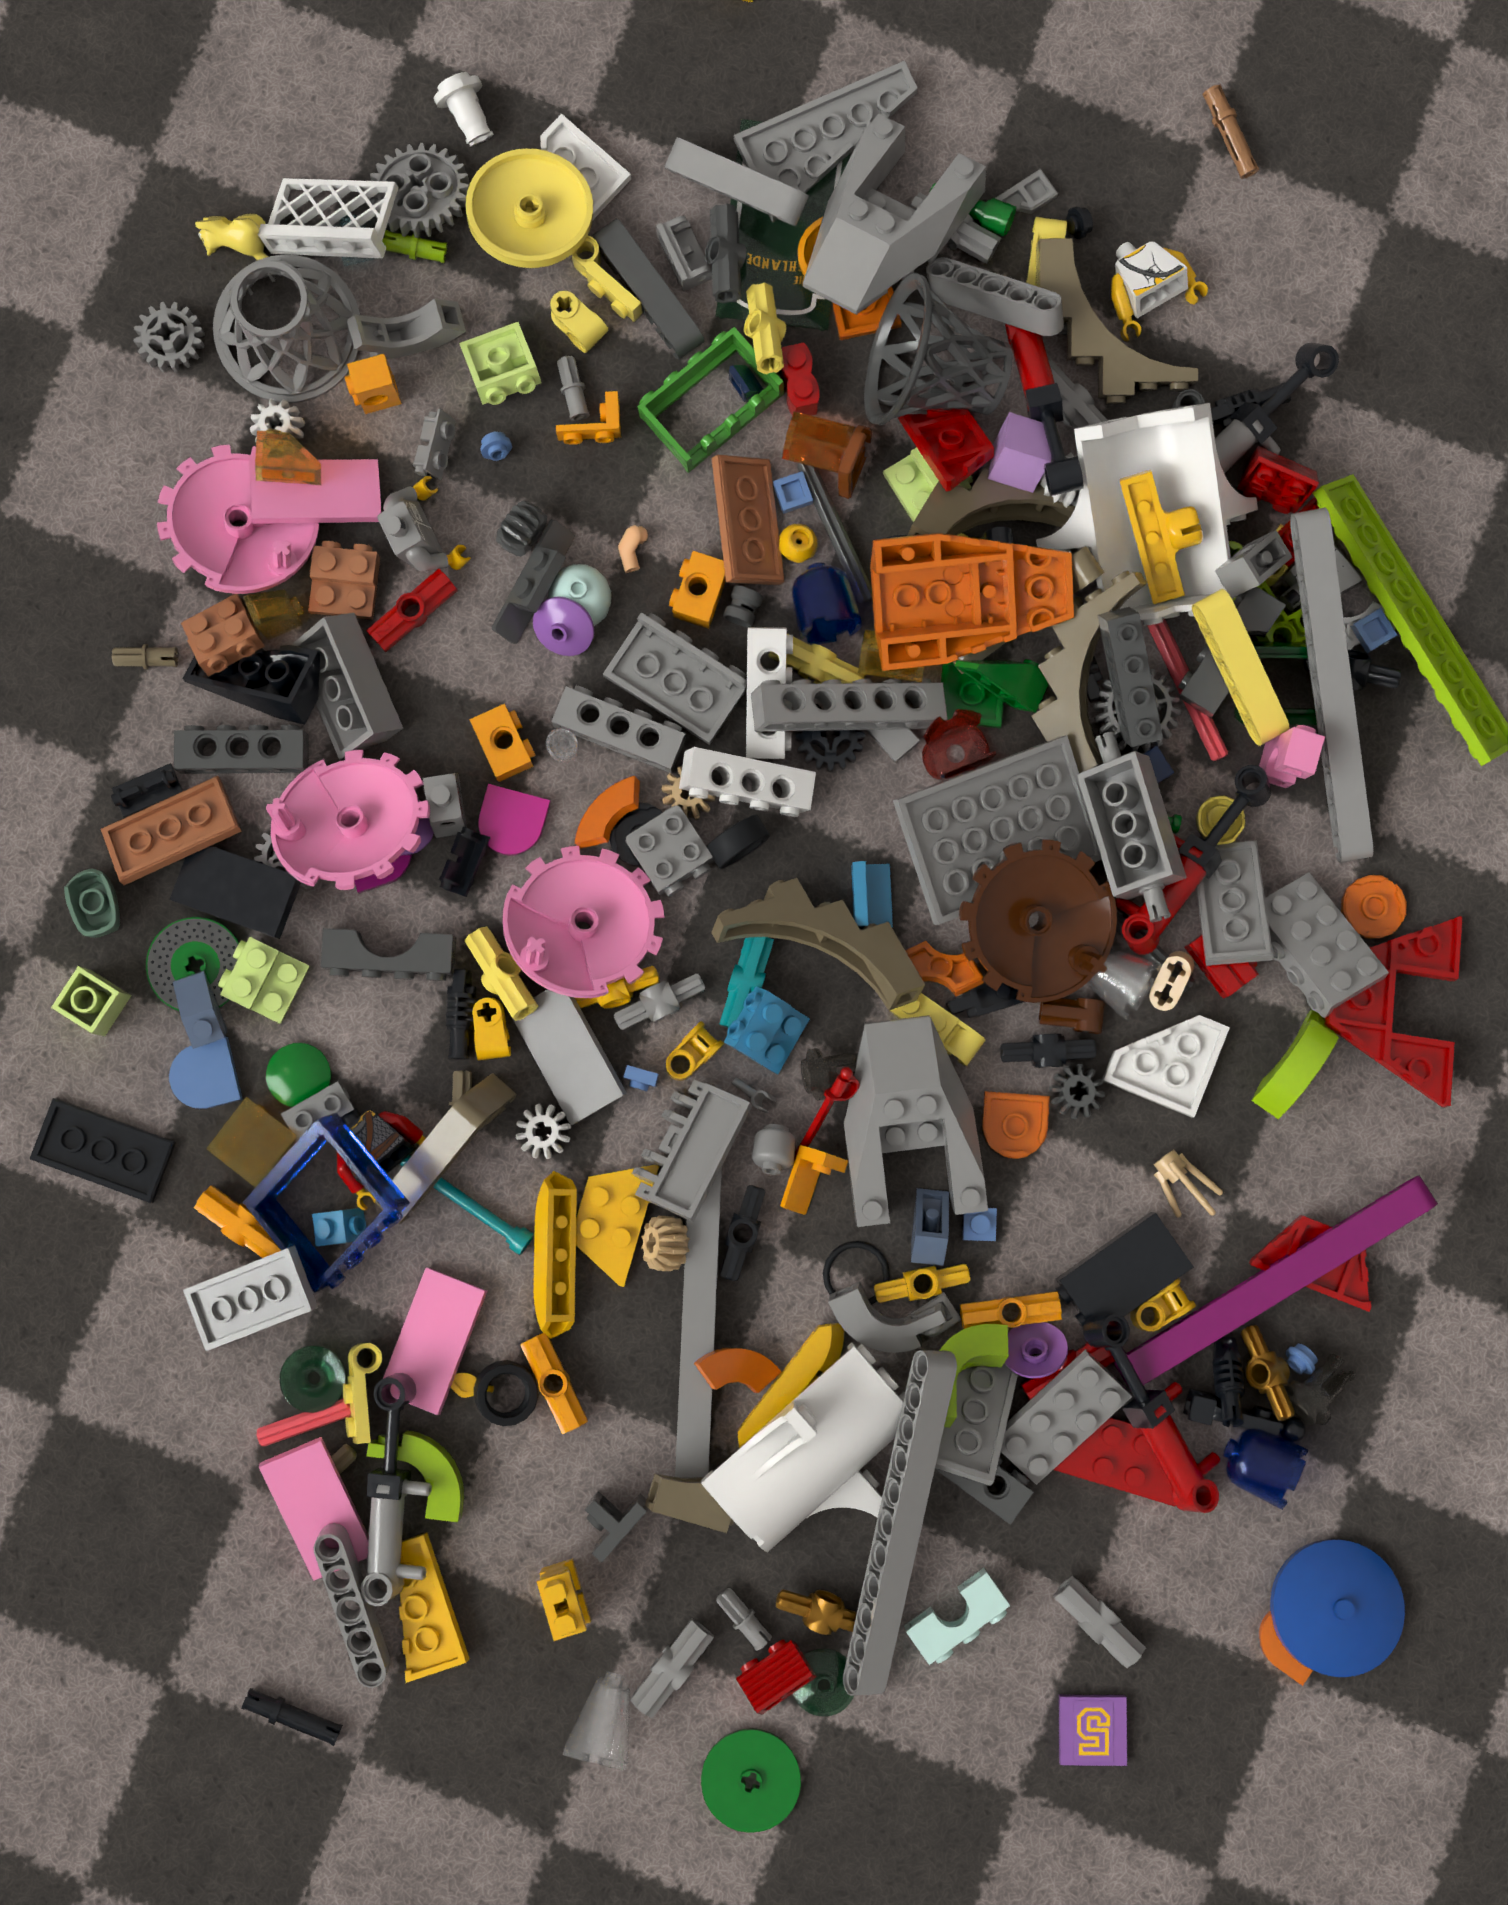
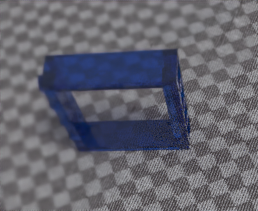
M334 1113L318 1118L243 1201V1204L281 1251L292 1246L296 1247L310 1287L314 1292H317L329 1286L331 1289H334L346 1278L343 1274L364 1260L363 1253L367 1248L371 1249L381 1242L384 1238L382 1232L386 1228L393 1227L403 1218L401 1212L410 1202L341 1117ZM327 1141L384 1209L331 1266L327 1264L276 1200L280 1193Z

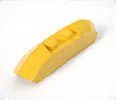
M556 1171L547 1176L541 1185L536 1203L533 1293L535 1312L541 1331L550 1339L570 1330L575 1321L577 1188L573 1180Z
M839 1323L817 1325L737 1429L739 1448L801 1394L803 1390L810 1386L818 1378L816 1373L819 1370L824 1373L839 1360L844 1342V1329Z

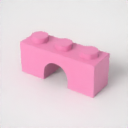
M1297 725L1266 742L1259 767L1265 770L1269 783L1288 788L1295 784L1297 777L1306 779L1314 775L1325 736L1315 734L1316 730L1312 727Z

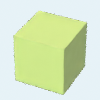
M78 966L51 1008L90 1033L106 1036L132 995L94 971Z

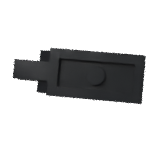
M983 983L961 994L962 998L947 1002L946 1006L948 1012L952 1015L966 1011L968 1018L1025 1002L1016 1000L1018 993L1016 988L1002 983L996 991Z

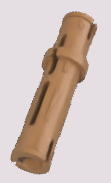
M1221 84L1214 85L1202 95L1213 116L1212 123L1221 132L1240 178H1247L1256 174L1260 169L1238 125L1235 109L1230 107Z

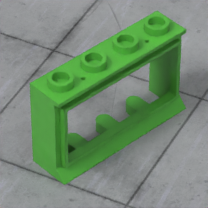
M733 327L728 332L723 331L718 334L712 341V345L704 352L699 351L689 359L688 365L680 372H672L664 380V385L658 390L645 394L637 407L640 418L689 473L784 395V382L775 372L763 374L757 371L754 348ZM737 351L767 387L759 394L751 397L747 404L735 414L729 415L724 423L710 434L705 435L696 446L686 453L656 417Z

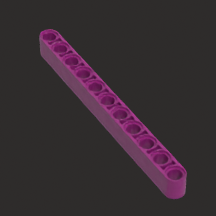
M1420 1175L1406 1181L1297 1248L1294 1254L1290 1256L1287 1254L1269 1265L1270 1268L1268 1270L1259 1271L1127 1352V1356L1142 1384L1145 1385L1434 1208L1438 1203ZM1114 1361L1113 1364L1115 1365L1116 1369L1118 1370L1126 1385L1130 1389L1117 1363Z

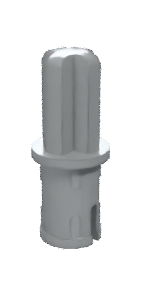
M573 356L561 357L557 361L563 385L560 390L561 394L566 397L570 420L577 421L588 418L590 414L583 393L585 384L580 381L575 358Z
M731 1588L725 1589L718 1595L717 1603L734 1622L733 1628L735 1630L739 1629L756 1651L763 1648L768 1643L767 1641L771 1640L772 1635L768 1633L754 1616L755 1611L748 1609Z

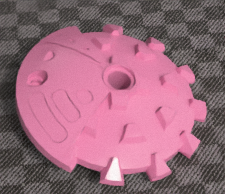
M220 445L211 448L214 457L198 464L191 457L182 462L176 469L183 476L177 482L174 489L163 486L159 495L158 503L168 505L167 521L157 522L160 540L171 538L175 549L179 553L172 558V561L180 571L185 573L192 567L207 577L205 585L215 591L248 594L273 588L291 578L303 567L313 552V546L316 545L319 523L252 524L249 460H268L271 451L253 446L251 455L231 454L230 445ZM239 520L246 523L240 527L232 525L233 522Z
M363 750L345 752V760L328 766L324 760H320L306 768L287 786L280 798L273 799V804H267L266 810L272 818L271 841L280 863L291 876L306 885L314 887L319 879L335 881V887L339 890L354 889L355 880L375 874L378 879H383L393 873L394 867L391 863L405 850L414 853L421 843V836L415 834L419 820L430 817L428 800L419 802L416 790L423 785V782L415 770L405 775L396 768L400 758L385 752L380 760L363 758Z
M579 846L561 848L563 858L545 864L541 857L535 859L525 867L531 876L523 887L519 888L512 884L504 902L502 921L506 945L520 969L542 987L569 997L596 998L609 993L608 984L625 978L629 984H632L643 975L644 971L638 965L647 952L657 956L663 938L653 935L655 919L664 918V908L661 900L651 902L648 893L643 887L651 881L645 872L638 867L631 873L617 864L619 854L602 848L600 857L580 855ZM586 922L591 928L580 929L576 926V923Z

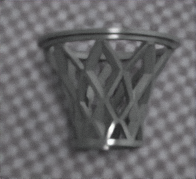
M918 273L910 274L899 284L891 296L873 340L864 387V405L867 418L872 424L880 426L890 422L893 418L922 409L962 408L989 415L997 408L1006 391L1012 370V348L1007 342L985 336L969 327L930 290L925 276ZM918 290L924 299V306L905 301L911 293ZM897 314H899L916 340L885 346ZM911 316L923 318L922 331ZM932 322L943 336L930 335ZM949 325H951V326L954 327L955 333H958V334H961V335H956V334H954V332L951 330V328L949 327ZM967 348H973L975 352L970 353ZM917 350L912 368L896 356L897 354ZM948 350L956 360L944 362L935 353ZM981 358H983L982 360H978V361H974V362H971V361H970L971 359H981ZM997 358H1004L1003 370H1001L992 360ZM883 359L895 371L906 378L878 390L881 360ZM923 361L926 362L927 366H922ZM931 374L936 376V378L929 382L918 379ZM976 382L975 385L963 387V384ZM999 383L994 396L984 389L986 385ZM903 388L900 396L891 394ZM879 403L893 407L888 413H884Z

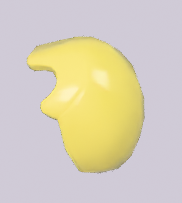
M1225 795L1208 798L1200 806L1196 814L1197 830L1204 839L1235 799ZM1244 809L1217 845L1229 844L1237 839L1245 827Z

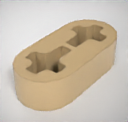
M1175 951L1164 961L1149 994L1150 1002L1155 1008L1167 1011L1174 1008L1180 1000L1194 970V961L1189 954ZM1180 961L1183 963V970L1175 978L1171 976L1175 968L1172 964ZM1169 984L1172 986L1169 992L1170 997L1165 1001L1161 999V992Z

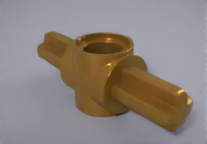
M1257 1325L1244 1328L1241 1335L1251 1357L1246 1367L1247 1381L1252 1387L1259 1389L1260 1394H1267L1276 1418L1279 1421L1293 1417L1295 1411L1284 1388L1288 1384L1290 1376L1287 1362L1283 1358L1278 1357L1275 1351L1269 1352Z
M782 1589L776 1598V1607L778 1609L803 1616L805 1626L814 1632L830 1635L832 1631L836 1632L838 1628L853 1632L857 1612L845 1609L842 1599L833 1593L816 1590L815 1593H810L807 1597Z

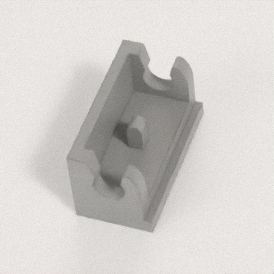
M679 216L663 224L656 225L657 238L683 292L712 279V270L705 261V256L685 216Z

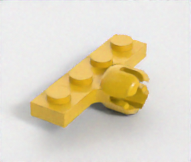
M1151 470L1119 479L1153 605L1185 596L1175 560V553L1202 542L1203 533L1197 511L1191 506L1171 512L1164 511L1160 504Z

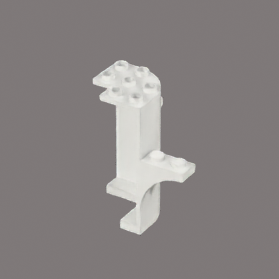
M1210 403L1148 412L1075 428L1076 447L1084 488L1080 489L1075 510L1066 524L1056 533L1037 539V547L1070 552V549L1077 548L1079 550L1087 546L1104 570V573L1096 579L1098 589L1101 588L1103 592L1113 586L1111 581L1113 578L1127 570L1130 574L1132 572H1141L1146 580L1119 479L1151 470L1162 509L1171 512L1188 506L1194 507L1200 521L1203 540L1198 545L1181 549L1175 553V560L1185 596L1153 605L1147 583L1127 599L1120 609L1130 607L1139 612L1140 620H1143L1144 625L1162 623L1163 619L1180 616V612H1188V616H1194L1192 612L1193 604L1220 589L1226 590L1215 572L1217 568L1231 558L1226 525H1230V522L1246 519V513L1258 510L1256 497L1249 498L1239 494L1230 485L1222 470L1216 450Z
M851 1342L847 1346L848 1352L715 1471L711 1470L701 1481V1484L750 1539L753 1538L758 1546L766 1552L775 1547L803 1520L823 1510L854 1508L870 1513L878 1518L882 1495L876 1488L880 1484L867 1469L863 1473L860 1469L895 1439L905 1392L903 1391L900 1395L897 1394L895 1390L899 1386L883 1367L876 1370L873 1366L876 1360L863 1344L856 1347Z

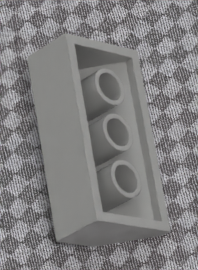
M355 613L323 617L291 644L316 650L320 653L319 697L316 706L339 760L345 758V752L368 749L387 741L403 729Z

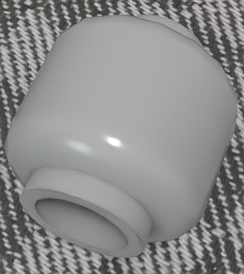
M779 1124L765 1125L754 1136L753 1162L761 1167L762 1172L766 1174H781V1170L790 1168L794 1163L795 1136L789 1132V1128Z

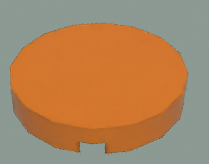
M1368 875L1355 880L1346 889L1341 900V913L1356 932L1366 939H1380L1393 934L1406 916L1407 901L1402 889L1381 875Z

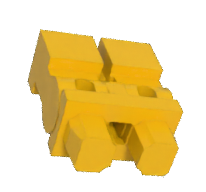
M573 1558L541 1568L539 1573L540 1579L536 1582L553 1640L556 1641L585 1632L587 1630L586 1624L591 1623V1617L583 1592L576 1593V1590L581 1589V1584Z

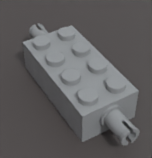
M1107 732L1103 734L1104 738L1101 735L1095 738L1103 764L1077 774V778L1113 897L1129 900L1143 895L1150 922L1163 920L1162 917L1167 919L1171 916L1162 889L1187 877L1150 757L1137 751L1121 756L1115 732Z

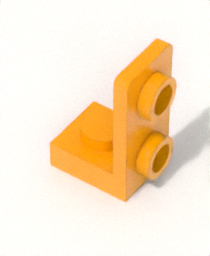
M618 391L605 392V403H600V420L606 423L556 425L558 441L564 440L565 444L576 445L582 443L583 439H595L598 443H610L614 441V438H621Z
M800 1145L780 1206L805 1215L820 1172L830 1175L833 1169L845 1173L848 1160Z

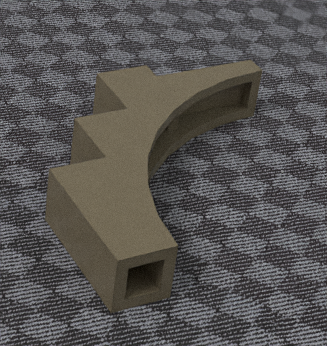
M1049 238L1038 241L1036 244V286L1056 292L1061 296L1063 321L1067 322V361H1075L1076 366H1092L1095 360H1098V399L1107 398V404H1125L1126 398H1131L1135 395V386H1138V391H1156L1157 386L1170 385V391H1184L1189 389V385L1198 382V368L1172 366L1149 359L1126 346L1105 327L1092 310L1081 288L1074 262L1072 238Z
M984 467L970 491L957 485L951 491L946 492L938 481L913 522L907 536L933 533L958 535L978 525L1007 520L1042 522L1062 528L1071 517L1075 506L1070 504L1065 508L1062 502L1057 501L1054 503L1052 496L1044 495L1045 488L1040 485L1041 479L1032 493L989 480V469Z
M1127 570L1111 580L1113 586L1104 592L1100 588L1084 598L1086 604L1082 602L1080 597H1073L1074 618L1052 626L1064 649L1058 646L1044 655L1046 661L1038 665L1058 699L1056 700L1052 696L1038 705L1040 711L1033 714L1032 718L1046 741L1060 736H1068L1079 773L1103 764L1089 720L1087 699L1090 665L1101 637L1098 615L1120 609L1127 599L1144 587L1147 582L1141 572H1132L1130 574Z
M798 878L774 882L769 886L764 900H755L746 907L737 910L731 908L723 911L717 916L711 932L717 943L738 938L770 937L791 940L819 949L837 958L857 972L876 991L888 1010L917 1001L925 986L889 922L879 925L869 924L860 930L843 899L833 903L824 902L814 908Z
M654 1474L645 1506L652 1512L727 1533L729 1525L732 1526L734 1524L731 1517L701 1484L704 1477L678 1478Z

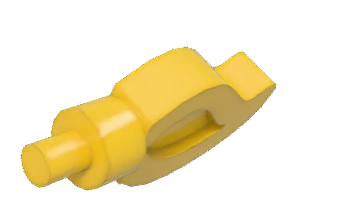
M456 1373L451 1389L460 1397L474 1396L473 1388L477 1378L470 1373ZM488 1385L487 1392L493 1393L494 1386Z

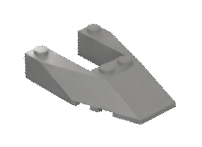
M879 113L860 137L828 200L803 280L804 288L856 315L888 293V288L913 274L914 270L926 261L932 262L985 192L986 166L960 153L917 210L876 191L905 153V126Z
M930 1015L864 1023L854 1074L860 1086L857 1093L849 1099L843 1123L854 1216L857 1227L890 1223L882 1153L944 1146L951 1207L955 1215L988 1211L974 1109Z

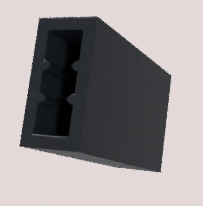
M1150 1212L1057 1277L1056 1281L1060 1286L1056 1288V1291H1058L1059 1296L1066 1305L1072 1302L1079 1313L1074 1317L1083 1329L1087 1318L1094 1314H1119L1124 1317L1194 1268V1266L1155 1212Z

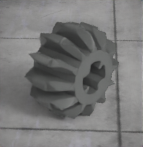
M524 500L513 506L512 510L501 522V527L497 530L496 542L509 553L519 557L525 555L542 535L546 527L547 515L534 504Z
M1083 1064L1076 1065L1075 1075L1070 1066L1063 1067L1066 1078L1061 1074H1055L1053 1078L1061 1085L1049 1087L1050 1092H1059V1097L1051 1099L1052 1105L1060 1102L1064 1103L1059 1109L1061 1115H1064L1071 1107V1119L1078 1118L1079 1110H1081L1085 1118L1090 1117L1091 1111L1088 1105L1093 1109L1099 1110L1101 1105L1094 1100V1097H1105V1092L1096 1091L1095 1089L1096 1086L1104 1083L1103 1080L1097 1079L1092 1082L1091 1078L1096 1072L1093 1068L1083 1075ZM1077 1083L1081 1084L1079 1089L1084 1088L1085 1094L1079 1096L1078 1100L1073 1099L1075 1094L1070 1095V1088L1076 1087Z

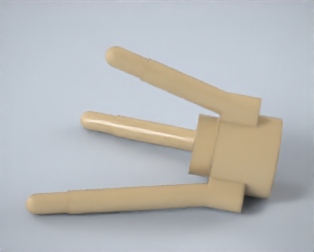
M1173 1149L1154 1164L1158 1170L1154 1176L1160 1182L1177 1218L1181 1217V1211L1167 1179L1171 1183L1180 1179L1206 1211L1212 1216L1215 1215L1216 1211L1185 1174L1188 1171L1191 1172L1219 1196L1223 1194V1191L1193 1166L1182 1153L1178 1155Z

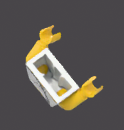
M1126 242L1116 251V256L1119 260L1115 263L1116 274L1111 280V298L1118 319L1123 321L1124 326L1120 331V335L1126 342L1129 341L1126 333L1127 327H1132L1135 330L1137 338L1141 334L1140 324L1131 318L1133 314L1136 318H1139L1185 290V298L1190 304L1198 302L1194 289L1198 290L1202 297H1205L1208 293L1207 285L1201 281L1196 282L1194 270L1185 255L1179 251L1165 247L1162 248L1155 242H1148L1138 249L1130 242Z

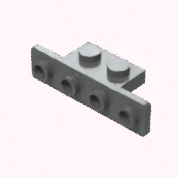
M551 519L547 524L492 625V630L510 643H518L533 613L537 612L565 561V555L575 538V535L558 521Z

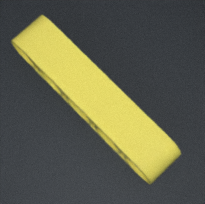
M1220 589L1193 604L1192 612L1252 740L1261 746L1289 730L1290 727L1286 715L1228 592Z

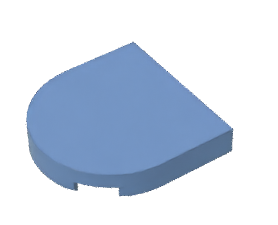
M228 1037L195 1049L189 1046L182 1050L173 1060L169 1071L170 1086L174 1095L185 1105L193 1108L207 1109L243 1100Z

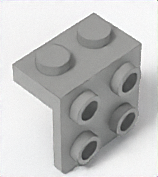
M672 806L626 837L627 845L651 880L659 896L664 893L668 897L674 895L684 887L683 881L692 875L695 879L702 877L711 870L709 865L714 862L713 856L679 806Z

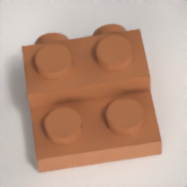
M322 541V546H313L310 569L312 584L309 613L331 616L355 613L356 618L373 620L380 566V556L377 552L372 551L373 547L365 544H354L353 549H343L340 543L334 541Z
M234 594L181 622L194 656L208 677L223 671L227 666L244 657H249L257 650L265 647L238 594Z

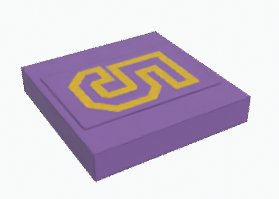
M1059 1695L1060 1765L1127 1766V1697L1125 1695Z

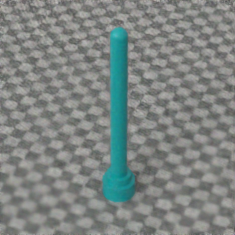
M409 1155L400 1165L404 1166L411 1156ZM442 1177L434 1185V1189L506 1238L505 1242L510 1245L509 1249L519 1256L533 1239L534 1233L525 1227L522 1229L518 1226L512 1227Z

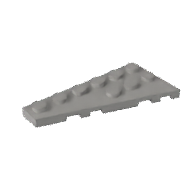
M904 60L734 135V142L746 167L806 194L855 149L860 137L878 113L890 118L917 94L918 88ZM769 215L772 223L777 220V218Z

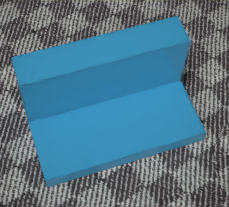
M865 861L852 862L853 916L859 929L869 924L879 925L885 922H889L893 928L890 864L866 865Z

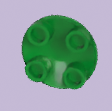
M293 1043L279 1049L270 1059L266 1070V1082L271 1094L280 1103L289 1107L299 1104L328 1087L332 1078L330 1065L325 1055L316 1047L305 1043Z

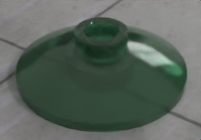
M306 1346L294 1351L285 1360L280 1371L279 1383L282 1394L290 1405L304 1412H319L331 1407L343 1393V1384L346 1383V1374L341 1360L331 1350L321 1346ZM311 1372H317L320 1375V1382L318 1384L310 1382L309 1375Z
M825 1648L815 1649L806 1653L804 1657L817 1677L794 1692V1699L802 1709L816 1716H832L841 1712L850 1704L854 1697L847 1694L843 1684V1674L847 1658L835 1650ZM820 1680H828L830 1687L827 1690H820L818 1688Z

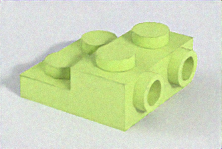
M519 322L459 343L482 405L486 403L492 405L500 404L506 399V396L516 392L528 394L535 389L536 385L542 383Z
M917 447L911 450L909 456L883 471L884 477L914 522L939 480ZM970 475L959 485L970 491L972 488L970 483L973 482L972 476Z
M249 937L247 942L241 940L233 954V958L237 959L233 970L226 969L219 981L218 987L223 989L220 995L281 1024L310 966L252 937Z

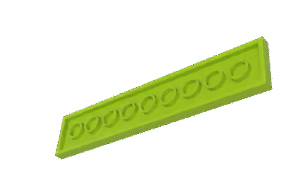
M1354 474L1318 488L1313 492L1317 499L1318 507L1327 508L1335 535L1346 546L1353 564L1360 569L1365 577L1369 590L1378 598L1383 606L1385 616L1394 624L1401 636L1403 645L1412 653L1418 663L1420 673L1428 679L1434 689L1436 699L1444 705L1449 713L1454 728L1461 733L1468 744L1470 754L1483 766L1507 752V721Z

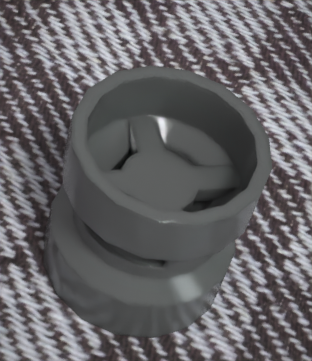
M736 585L731 593L732 602L729 606H726L723 617L729 622L742 627H752L755 621V610L760 608L763 596L752 589Z

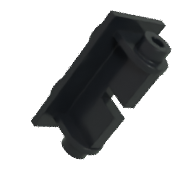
M170 763L111 788L114 793L111 795L115 806H119L125 818L181 793L183 790Z
M463 827L461 832H457L450 853L458 856L457 861L447 859L441 877H439L441 881L439 887L467 897L482 857L486 852L490 837Z

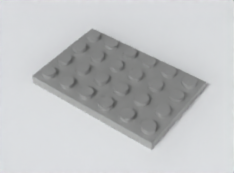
M1067 735L1057 737L893 800L934 925H940L959 917L961 903L963 901L971 903L979 883L973 880L976 870L983 864L992 869L996 864L1004 860L1006 856L1003 848L1008 845L1021 842L1023 851L1042 849V839H1050L1061 842L1059 852L1073 859H1076L1079 852L1082 851L1094 862L1102 860L1077 778L1079 771Z

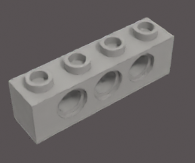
M577 685L574 689L565 687L551 721L553 727L672 774L686 740L685 733L681 732L682 727L669 721H664L663 724L651 720L652 715L639 709H635L633 713L622 709L623 704L614 699L605 697L604 701L592 697L593 692ZM588 709H595L599 712V717L595 722L587 723L582 720L583 713ZM617 721H625L629 724V729L626 733L618 735L612 732L613 724ZM653 732L659 736V740L654 746H645L641 742L644 734Z

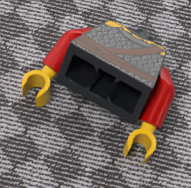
M354 1107V1110L340 1117L346 1129L336 1137V1142L339 1146L337 1151V1173L351 1193L358 1195L357 1206L361 1210H367L368 1208L363 1203L362 1197L365 1195L370 1196L375 1203L378 1195L370 1188L416 1150L413 1144L417 1143L420 1146L426 1138L423 1136V1131L403 1115L388 1111L377 1114L372 1109L367 1110L361 1115Z

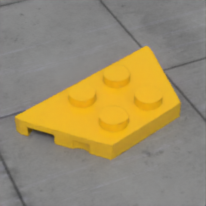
M650 1165L641 1168L657 1175L660 1166ZM634 1168L588 1177L576 1217V1246L621 1287L625 1286L649 1204L648 1201L637 1197L635 1193L641 1182L651 1187L653 1186L635 1177L632 1174Z

